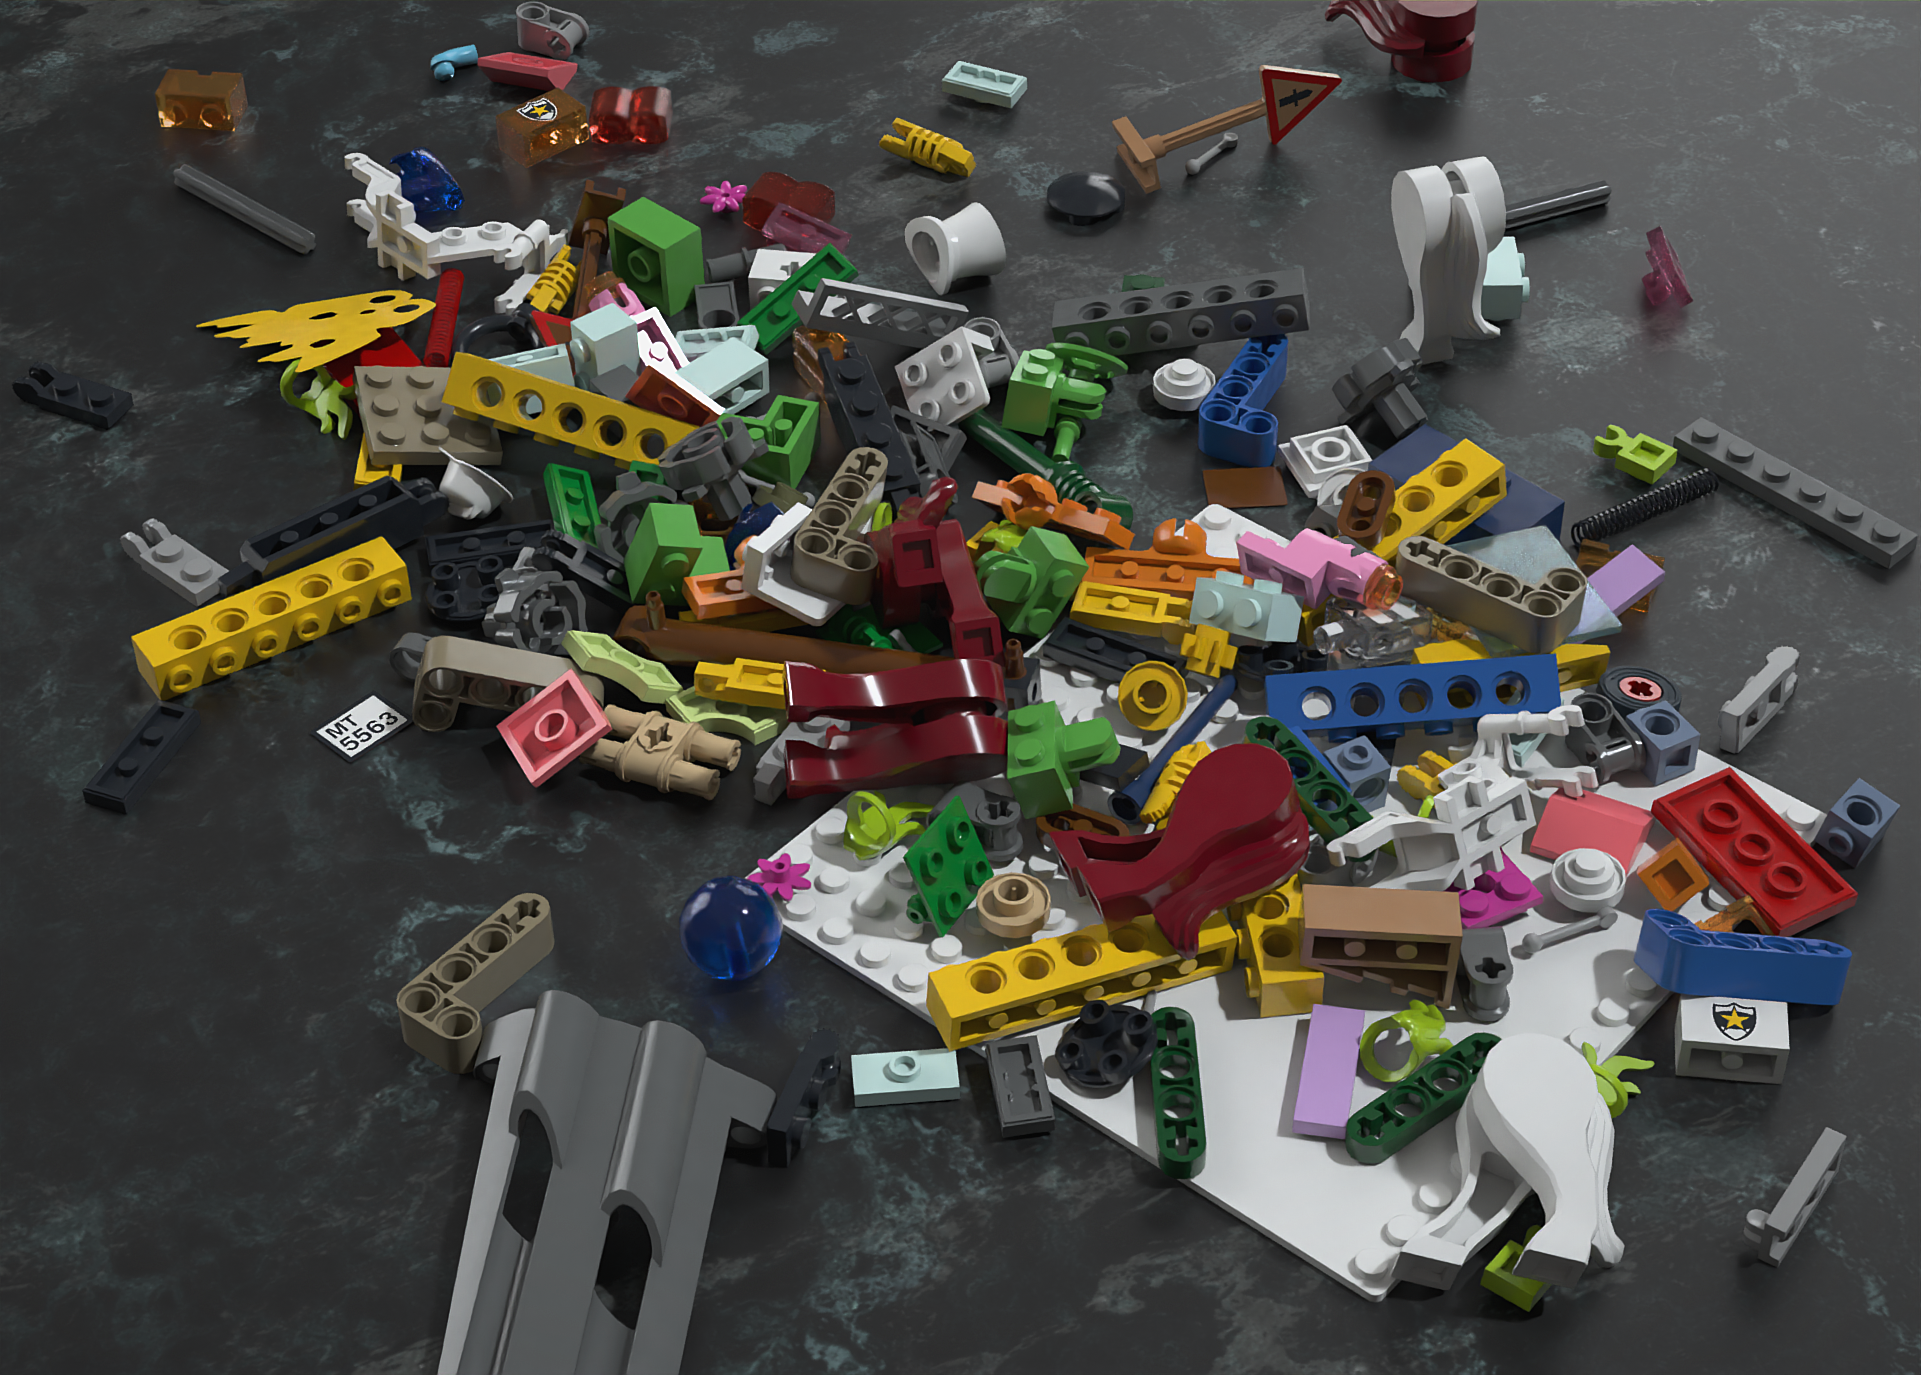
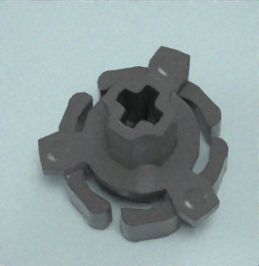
M1407 338L1397 339L1371 352L1350 368L1353 371L1351 376L1349 373H1345L1338 378L1332 387V391L1345 409V412L1337 417L1342 426L1351 424L1363 414L1377 410L1399 441L1409 436L1428 421L1427 415L1411 394L1421 384L1417 377H1415V374L1423 365V362Z
M728 417L721 421L728 436L727 439H725L717 422H710L690 432L686 437L668 447L658 458L660 462L658 467L669 488L684 490L682 496L685 502L700 499L706 494L720 521L731 520L735 516L745 513L753 506L752 497L738 470L747 461L769 451L764 438L753 442L743 420L739 417Z
M634 471L616 476L617 491L613 492L599 508L600 516L608 520V526L598 524L594 528L598 549L623 564L626 553L636 534V527L641 522L649 503H661L652 496H663L671 500L672 504L689 505L678 500L675 490L665 485L641 482Z
M506 568L494 578L500 596L497 603L487 607V614L482 621V627L485 636L493 638L500 646L544 654L553 645H559L554 655L562 658H572L561 643L567 631L588 632L585 622V598L575 581H562L563 577L558 571L524 573L519 576L512 568ZM543 584H549V588L557 595L560 606L555 605V596L551 591H543L538 588Z

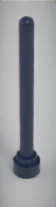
M1233 675L1223 676L1150 762V766L1122 792L1115 790L1108 797L1107 805L1111 814L1116 819L1129 825L1136 824L1141 820L1139 814L1168 760L1182 746L1192 744L1237 690L1238 680Z

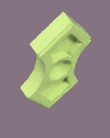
M571 630L567 631L561 643L583 671L597 673L618 682L633 692L643 702L666 704L665 699L684 691L682 686L662 663L644 659L627 651L606 634Z
M695 686L665 699L666 711L674 720L688 724L693 721L697 722L704 728L705 732L734 733L748 739L754 745L783 733L791 723L787 722L786 710L749 706L719 699L713 700L695 695Z

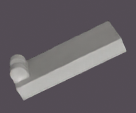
M1826 1127L1772 1213L1768 1214L1758 1209L1748 1212L1742 1240L1747 1246L1759 1251L1758 1259L1778 1268L1836 1176L1847 1136Z

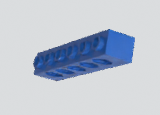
M1556 653L1265 676L1264 682L1267 717L1278 719L1288 729L1298 725L1308 738L1328 736L1329 743L1349 742L1356 739L1357 733L1376 732V739L1380 740L1405 737V730L1424 729L1426 736H1441L1452 734L1454 732L1453 727L1472 725L1473 732H1477V723L1486 714H1519L1521 711H1529L1531 714H1548L1551 710L1561 706ZM1503 684L1516 687L1520 692L1521 702L1516 705L1503 704L1497 698L1496 688ZM1454 688H1463L1471 694L1473 705L1467 709L1455 708L1450 704L1447 693ZM1409 691L1416 692L1423 698L1425 708L1417 713L1407 712L1401 707L1399 696ZM1359 695L1369 696L1375 701L1377 711L1371 716H1360L1352 710L1350 701ZM1310 699H1319L1328 706L1329 714L1324 719L1312 720L1304 714L1302 705Z

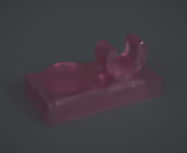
M781 202L778 203L765 222L762 235L768 237L767 246L775 245L776 242L788 246V251L791 252L798 251L816 254L827 244L831 243L844 255L852 237L847 232Z
M1659 226L1647 232L1646 235L1651 249L1645 251V254L1654 272L1645 275L1642 278V282L1647 289L1646 294L1653 305L1661 304L1671 294L1680 308L1694 302L1677 252L1662 227Z

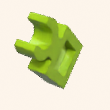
M1615 425L1607 427L1605 439L1600 436L1595 437L1593 452L1599 457L1606 459L1616 458L1615 468L1652 485L1676 463L1678 451L1642 433H1639L1634 439L1628 437L1622 428Z
M1534 1225L1527 1230L1522 1246L1510 1240L1485 1268L1480 1285L1528 1312L1552 1285L1512 1275L1513 1269L1525 1247L1535 1234L1542 1229L1538 1225Z

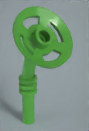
M1049 343L1045 350L1054 353L1055 357L1065 359L1064 369L1070 371L1068 378L1093 383L1094 378H1115L1126 375L1128 366L1123 361L1092 348L1069 343ZM1059 414L1054 429L1056 443L1051 458L1055 463L1069 461L1072 446L1080 436L1082 418Z

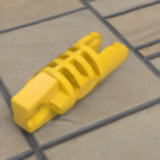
M900 118L894 120L892 127L900 136L906 137V141L887 134L879 142V146L885 151L910 161H915L920 165L946 174L949 171L969 177L976 167L972 153L963 149L961 143Z
M566 244L561 247L526 295V298L531 300L530 304L539 309L540 312L548 314L552 312L558 315L577 289L581 261L577 267L567 262L572 249Z
M1204 741L1197 742L1194 745L1182 746L1179 751H1175L1160 774L1139 814L1143 823L1151 824L1160 819L1155 831L1166 828L1174 801L1183 782L1196 763L1211 753V750Z

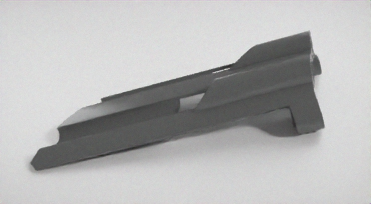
M544 991L538 998L536 1008L522 1009L487 1024L484 1029L473 1075L477 1081L479 1077L495 1086L437 1375H679L724 1151H727V1147L753 1149L763 1147L766 1144L768 1147L767 1124L777 1104L776 1093L761 1082L724 1067L706 1057L707 1052L701 1041L681 1026L671 1022L656 1020L649 1021L640 1028L622 1021L599 1016L590 1004L564 991ZM528 1110H532L538 1115L545 1127L553 1156V1166L534 1244L524 1239L502 1214ZM621 1205L632 1207L640 1214L647 1225L652 1243V1255L635 1330L619 1322L602 1304L594 1289L610 1217L614 1209Z

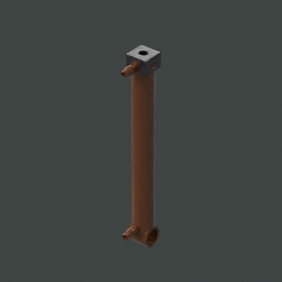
M650 591L646 595L645 606H633L627 610L612 637V640L622 648L639 657L659 662L663 665L696 669L699 661L729 665L734 664L736 658L779 664H784V661L810 663L821 670H826V672L865 674L955 660V657L668 619L665 616L664 604L661 601L660 594L656 591ZM1016 639L1007 641L1004 653L1005 667H1001L1007 709L998 717L1008 721V711L1020 709L1028 705H1037L1042 695L1040 659L1023 657L1021 643Z

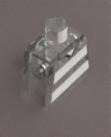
M1390 584L1383 597L1376 604L1369 607L1334 595L1326 602L1324 625L1314 630L1313 639L1320 653L1328 654L1339 651L1361 667H1372L1412 659L1414 648L1423 647L1431 642L1434 614L1414 600L1398 593Z

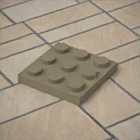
M354 366L352 381L372 465H448L450 459L438 449L439 447L455 459L470 465H500L503 450L497 428L493 427L495 421L493 418L479 415L478 421L466 419L453 414L455 406L441 402L451 368ZM486 392V398H487V401L489 402L488 394H487V392Z

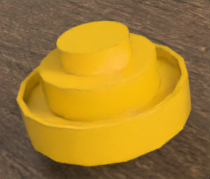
M1147 661L1136 664L1125 673L1119 684L1118 702L1121 712L1130 724L1141 730L1156 732L1170 728L1180 720L1187 706L1188 692L1184 679L1175 668L1164 662Z

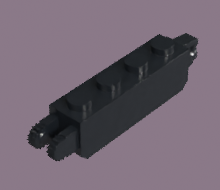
M854 341L843 344V360L835 361L828 347L818 349L817 357L824 377L825 400L847 456L854 449L870 447L881 451L887 457V473L880 503H890L892 522L894 523L898 518L897 512L900 505L909 497H920V480L867 355H860Z
M388 475L247 539L240 549L242 564L218 578L221 597L224 600L381 536L393 549L401 547L423 536L424 525L436 520L437 517L441 518L442 515H445L448 507H450L449 498L441 491L435 492L434 484L427 478L424 479L422 477L417 479V481L413 480L402 485L396 478Z

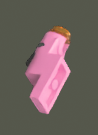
M608 271L597 276L585 286V290L588 293L586 300L592 312L614 303L637 322L641 372L644 371L652 358L672 372H676L681 367L689 364L657 308L654 307L645 311L636 294L627 288L623 278H617L614 271Z
M1306 528L1286 548H1283L1272 539H1264L1252 532L1246 531L1236 542L1242 574L1254 580L1261 579L1282 583V592L1304 596L1303 604L1315 610L1330 594L1360 603L1372 610L1379 608L1388 610L1396 603L1403 588V578L1396 574L1394 567L1388 565L1387 561L1371 550L1368 551L1348 536L1333 539L1320 532Z

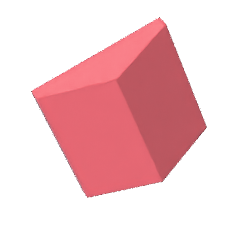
M512 52L478 58V67L493 82L557 93L563 91L577 72L578 65L577 63Z
M654 358L651 359L625 396L640 408L700 427L717 421L725 410Z
M572 668L496 726L535 788L612 730L605 712Z
M1564 788L1556 790L1549 797L1531 842L1530 852L1556 860L1567 851L1578 848L1596 849L1606 852L1617 859L1624 868L1625 876L1627 877L1656 822V818L1651 811L1583 789V794L1579 797L1566 795Z

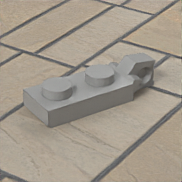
M815 717L809 722H791L760 758L756 766L757 774L753 778L756 791L755 800L772 805L786 789L783 760L785 740H804L824 748L827 728L835 724L840 731H849L850 721Z

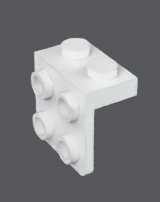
M961 326L896 365L895 369L910 412L952 427L989 404L990 395L978 361L994 352L990 337Z
M798 502L784 515H778L769 528L758 537L753 536L746 544L742 554L745 566L741 589L813 626H821L846 603L805 589L795 584L791 579L790 567L796 533L812 511L809 507Z

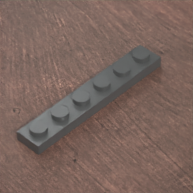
M1702 417L1674 436L1673 448L1677 449V452L1710 469L1719 476L1888 569L1916 547L1918 538L1916 533Z

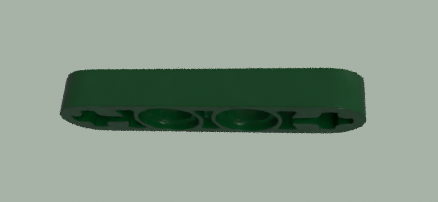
M1260 716L1253 718L1247 723L1242 744L1257 743L1275 749L1288 761L1289 767H1298L1307 773V776L1304 778H1293L1300 801V808L1302 813L1305 814L1308 824L1327 844L1373 819L1368 811L1282 722L1272 717ZM1320 798L1329 799L1336 803L1338 808L1332 811H1325L1315 806L1313 801ZM1377 848L1360 858L1345 856L1344 858L1350 862L1368 861L1375 855Z
M1164 1007L1151 1014L1157 1026L1158 1036L1156 1049L1149 1061L1157 1160L1160 1169L1166 1175L1174 1179L1184 1180L1199 1175L1205 1168L1207 1142L1195 1024L1192 1016L1187 1011L1178 1007ZM1166 1030H1175L1177 1045L1167 1046ZM1177 1065L1185 1068L1188 1073L1183 1077L1170 1078L1165 1076L1161 1070L1167 1066ZM1172 1105H1183L1188 1107L1192 1113L1184 1118H1173L1164 1111ZM1186 1137L1187 1155H1178L1176 1138Z
M1486 1032L1474 1033L1466 1037L1354 1113L1348 1119L1346 1126L1345 1146L1349 1155L1357 1161L1367 1164L1382 1162L1460 1109L1471 1086L1475 1083L1489 1051L1502 1038ZM1474 1057H1477L1479 1060L1474 1062ZM1439 1078H1450L1458 1082L1460 1087L1452 1091L1440 1090L1434 1086L1433 1081ZM1401 1104H1413L1419 1107L1422 1113L1415 1117H1406L1397 1113L1395 1107ZM1378 1133H1380L1379 1139L1374 1137Z

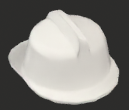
M441 447L438 448L450 459L439 489L449 498V513L467 520L472 518L484 519L502 501L511 502L514 499L512 494L494 478L468 463L455 459Z

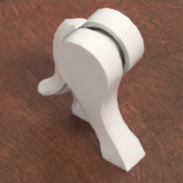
M1486 157L1447 162L1442 169L1438 166H1427L1399 171L1393 180L1391 209L1396 237L1414 301V319L1402 332L1400 339L1407 338L1421 357L1423 364L1453 359L1452 336L1473 340H1488L1500 336V329L1486 322L1481 315V295L1487 271L1488 254L1503 240L1506 228V207L1502 186L1494 166Z
M1522 1032L1503 1038L1489 1051L1455 1123L1457 1147L1462 1169L1460 1194L1451 1206L1438 1217L1421 1226L1403 1245L1393 1266L1392 1278L1442 1290H1450L1464 1263L1496 1237L1523 1201L1534 1193L1538 1194L1546 1214L1545 1226L1527 1244L1513 1269L1512 1275L1574 1289L1587 1267L1589 1256L1600 1267L1605 1268L1615 1266L1621 1260L1625 1245L1614 1232L1607 1198L1615 1131L1609 1108L1603 1096L1598 1093L1594 1072L1585 1057L1567 1042L1550 1035Z

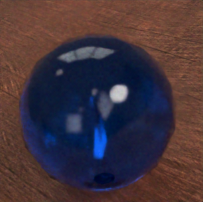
M721 876L704 883L690 894L679 917V939L689 962L712 978L739 981L754 976L772 962L783 938L782 917L772 895L758 883L737 876Z

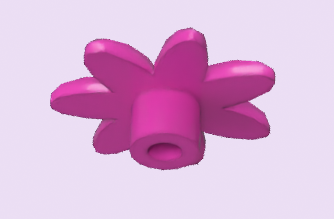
M724 181L720 189L714 186L705 187V193L708 195L702 197L700 203L705 205L713 204L712 211L714 213L720 211L729 213L732 211L738 212L740 210L738 203H749L752 201V198L744 194L747 191V186L738 185L731 189L730 183Z
M784 853L779 859L772 862L766 859H759L758 866L763 873H756L747 878L751 885L762 886L759 891L761 899L772 897L778 890L781 898L789 902L793 898L792 889L808 890L811 888V882L802 877L809 872L810 864L801 863L791 866V857L788 853Z

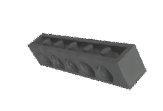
M1304 268L1055 301L1052 320L1055 343L1080 345L1111 356L1308 331L1310 324V302Z

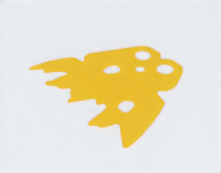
M388 290L299 304L288 308L285 312L266 310L202 323L196 325V327L217 325V328L236 325H251L217 334L214 337H251L247 340L248 343L239 348L282 342L280 346L293 345L291 348L258 360V362H280L301 357L295 370L298 373L325 364L381 337L377 332L378 328L395 327L408 323L433 309L436 303L426 299H410L413 295L402 290ZM380 296H395V299L389 302H370L371 299ZM405 305L420 306L418 309L410 312H394V309ZM366 310H375L373 313L361 314V312ZM329 312L337 314L334 317L317 320L309 319L314 316ZM320 340H335V342L319 348L310 346L312 343Z

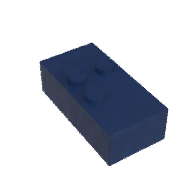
M1424 424L1368 463V471L1377 470L1388 474L1394 481L1396 491L1410 477L1422 472L1438 460L1442 453L1451 450L1459 442ZM1505 468L1507 496L1443 545L1516 576L1560 543L1565 501Z

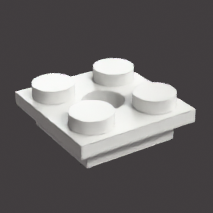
M1347 425L1292 437L1289 443L1278 445V453L1308 498L1313 499L1318 498V491L1324 479L1335 470L1353 467L1368 471V463L1373 461Z

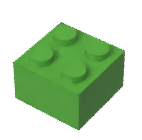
M645 197L638 199L607 218L615 286L619 283H625L627 288L632 290L638 299L652 307H656L657 310L669 317L696 301L694 285L705 284L700 227Z

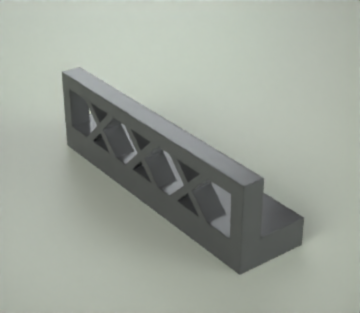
M825 278L820 279L814 293L798 290L792 301L793 308L806 328L922 349L961 327L969 313L965 305ZM831 293L844 296L845 299L829 296V294ZM870 302H878L881 304V306L870 304ZM906 309H915L916 312L907 311ZM943 315L951 316L947 326L941 319Z

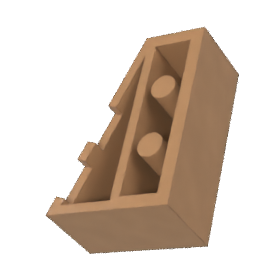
M1303 884L1298 916L1300 965L1359 983L1363 977L1389 984L1390 992L1405 996L1408 990L1434 997V1004L1436 1006L1450 1009L1463 938L1458 892Z

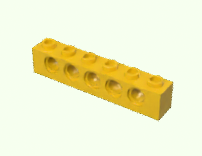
M461 352L455 353L441 401L442 403L455 406L453 410L454 415L478 421L479 415L495 419L493 424L495 428L518 434L521 427L535 432L534 440L556 447L559 446L560 440L576 445L574 453L599 460L600 454L603 453L615 457L614 465L626 470L630 469L632 460L656 465L660 464L658 458L652 457L647 449L648 440L652 435L658 434L662 437L665 451L668 447L686 437L690 432L700 428V426ZM492 383H496L502 393L501 400L495 406L490 405L486 398L487 389ZM534 395L542 403V411L536 419H532L526 411L527 402ZM574 408L578 409L583 417L582 426L576 432L571 431L566 422L568 413ZM614 421L621 424L624 432L622 440L617 445H613L607 438L608 426Z
M1465 438L1451 450L1442 453L1438 460L1422 472L1410 477L1402 487L1395 491L1396 501L1385 535L1378 545L1367 549L1387 561L1389 565L1387 575L1390 576L1389 585L1394 581L1398 545L1403 539L1412 536H1423L1444 544L1507 496L1505 464ZM1330 594L1316 610L1303 604L1297 638L1305 646L1310 647L1327 634L1325 629L1319 626L1333 622L1340 624L1350 616L1340 607L1351 608L1355 611L1358 609L1343 598Z
M383 536L131 636L139 672L157 697L165 701L412 600L407 565Z
M1297 873L1281 885L1255 898L1226 908L1229 921H1237L1239 929H1235L1237 936L1236 953L1238 959L1247 960L1248 967L1244 968L1245 990L1248 998L1256 997L1260 1018L1312 1012L1313 1004L1322 1005L1323 972L1300 965L1298 916L1302 890Z
M1222 911L1214 914L1201 924L1198 934V953L1195 958L1188 961L1181 958L1161 933L1153 914L1135 917L1123 928L1112 932L1107 930L1104 923L1099 925L1093 924L1086 926L1082 930L1053 938H1043L1032 944L1007 951L993 952L986 957L957 965H947L939 970L929 972L926 1007L950 1052L1078 1015L1082 1007L1090 1001L1104 1000L1108 1005L1147 995L1152 990L1161 991L1230 971L1233 967L1237 936Z

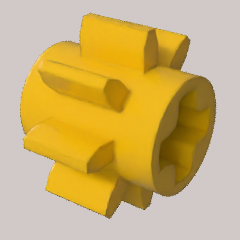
M1202 624L1197 625L1195 635L1185 633L1179 652L1180 656L1188 658L1185 670L1219 679L1222 668L1232 670L1238 647L1229 645L1232 633Z

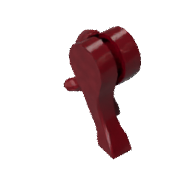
M1332 0L1325 12V20L1333 22L1342 14L1348 15L1362 28L1366 38L1374 47L1382 52L1391 54L1393 66L1401 74L1417 81L1446 82L1462 77L1471 69L1475 41L1473 31L1477 18L1478 0Z
M950 477L933 480L924 498L909 497L900 505L897 512L898 518L894 523L884 526L881 530L870 531L864 534L863 544L872 547L879 559L874 592L870 602L873 605L880 629L917 624L919 622L921 604L926 603L930 617L934 622L948 620L955 659L986 660L1005 667L999 618L988 608L983 598L961 525L957 519L942 521L959 487L955 479Z
M955 659L881 672L839 674L824 672L810 663L784 661L782 681L787 722H809L815 717H823L844 721L884 723L858 731H840L834 724L826 730L824 748L804 740H785L783 760L788 799H801L814 794L883 790L920 784H955L958 781L972 782L994 777L1007 771L1008 721L998 717L1007 709L1001 665L979 659Z
M1257 743L1229 745L1214 750L1198 761L1177 793L1166 828L1147 834L1127 837L1102 835L1084 830L1052 831L1049 833L1058 861L1078 896H1088L1109 932L1123 928L1135 917L1153 914L1161 933L1181 958L1188 961L1195 958L1198 953V934L1201 924L1231 905L1255 898L1281 885L1299 871L1308 858L1310 849L1309 825L1305 814L1302 813L1298 793L1288 761L1275 749Z

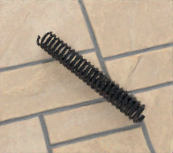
M1702 468L1695 473L1693 472L1690 475L1679 478V480H1674L1662 487L1660 486L1657 489L1648 491L1646 494H1641L1629 501L1618 504V506H1613L1601 513L1590 516V518L1587 517L1574 523L1571 528V538L1574 544L1582 549L1585 545L1589 546L1590 543L1593 544L1596 541H1601L1602 538L1605 539L1607 536H1612L1613 533L1617 534L1618 531L1621 532L1630 526L1633 527L1635 524L1645 522L1646 519L1649 520L1652 517L1661 515L1663 512L1673 510L1674 507L1677 508L1679 505L1689 503L1690 500L1693 501L1696 498L1705 496L1707 493L1710 494L1712 491H1717L1719 487L1718 478L1710 469ZM1705 472H1709L1712 475L1715 481V487H1713L1712 479ZM1576 527H1577L1576 532H1577L1578 539L1580 540V542H1581L1582 544H1579V543L1577 542V540H1576V537H1575V534H1574V529H1575ZM1580 527H1582V532L1584 536H1581Z

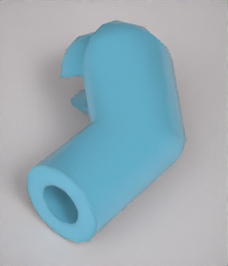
M475 45L454 48L434 56L430 62V68L434 71L435 78L440 81L449 80L454 76V68L477 64L478 53Z

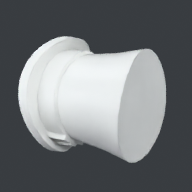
M971 203L944 221L932 216L915 218L905 228V242L913 260L939 295L948 293L951 282L957 278L997 275L1003 271L1006 252L1002 235L991 214L980 203Z

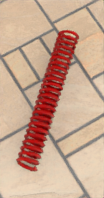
M448 268L440 275L435 300L436 306L433 310L423 360L426 367L448 368L464 284V274L456 268Z

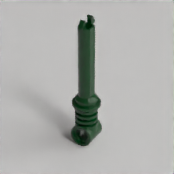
M982 409L958 423L960 430L1020 474L1031 473L1034 476L1038 475L1051 483L1056 490L1058 503L1061 504L1063 498L1070 499L1088 508L1087 512L1092 514L1095 513L1096 508L1108 510L1122 518L1121 526L1128 530L1131 528L1133 509L1128 499L1121 495L1110 494L1086 477L1084 469L1074 461L1055 463L1010 429L1002 428V424Z

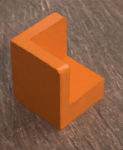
M1676 838L1637 867V875L1664 910L1673 912L1709 885L1708 876L1679 838Z

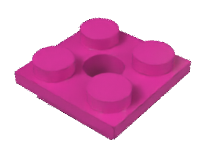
M1501 847L1500 850L1505 869L1498 873L1488 870L1474 879L1475 887L1468 891L1454 886V882L1446 890L1442 891L1459 893L1462 929L1489 927L1543 903L1544 896L1531 883V880L1510 860Z

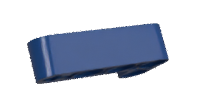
M1285 334L1249 338L1201 404L1199 409L1198 447L1203 453L1250 468L1268 467L1275 462L1278 420L1273 414L1263 411V409L1285 380L1287 374L1288 337Z
M1649 909L1644 914L1633 960L1656 984L1677 993L1836 1005L1839 1004L1852 952L1844 946L1824 940L1700 930L1688 918L1676 912L1663 909Z

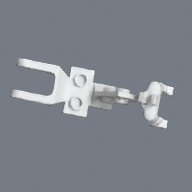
M351 153L344 156L345 169H352L353 177L368 185L365 194L366 200L355 199L347 202V215L354 216L355 223L370 232L367 238L368 248L378 247V265L382 268L390 265L398 269V278L403 281L416 276V272L427 279L441 274L440 263L494 255V262H505L506 270L517 269L521 266L525 268L524 274L513 282L514 285L505 294L494 299L496 313L506 312V315H511L517 306L526 299L527 293L550 264V259L559 252L564 244L568 245V230L562 229L559 234L549 235V225L543 220L534 221L524 231L508 222H487L477 227L463 229L449 227L441 232L431 233L415 223L414 204L401 197V179L397 175L372 161L365 154Z
M1564 705L1551 710L1548 714H1531L1529 711H1521L1519 714L1484 715L1477 723L1478 735L1461 734L1458 737L1459 746H1450L1448 748L1451 763L1455 765L1438 774L1439 783L1445 789V791L1433 797L1438 820L1394 811H1385L1346 835L1331 841L1326 847L1331 864L1343 866L1346 863L1345 856L1360 858L1388 841L1393 840L1398 861L1397 868L1390 876L1369 888L1444 891L1454 882V886L1468 891L1475 887L1474 879L1488 870L1498 873L1505 869L1500 846L1536 825L1528 787L1533 791H1539L1542 788H1564L1566 795L1579 797L1583 794L1582 787L1595 788L1598 786L1596 772L1589 766L1574 768H1545L1541 766L1538 768H1522L1517 766L1509 733H1517V735H1523V733H1552L1558 736H1565L1569 734L1568 726L1580 727L1585 724L1582 709L1576 705Z

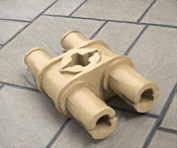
M610 704L605 708L604 712L612 730L606 735H613L628 741L623 744L601 738L580 754L579 761L582 764H590L615 772L616 776L623 782H630L632 780L656 787L659 792L664 794L678 790L712 800L720 786L719 770L692 764V762L698 760L725 767L727 770H733L740 759L741 749L739 747L741 744L739 740H731L705 732L704 728L694 721L688 724L663 717L658 711L641 714Z

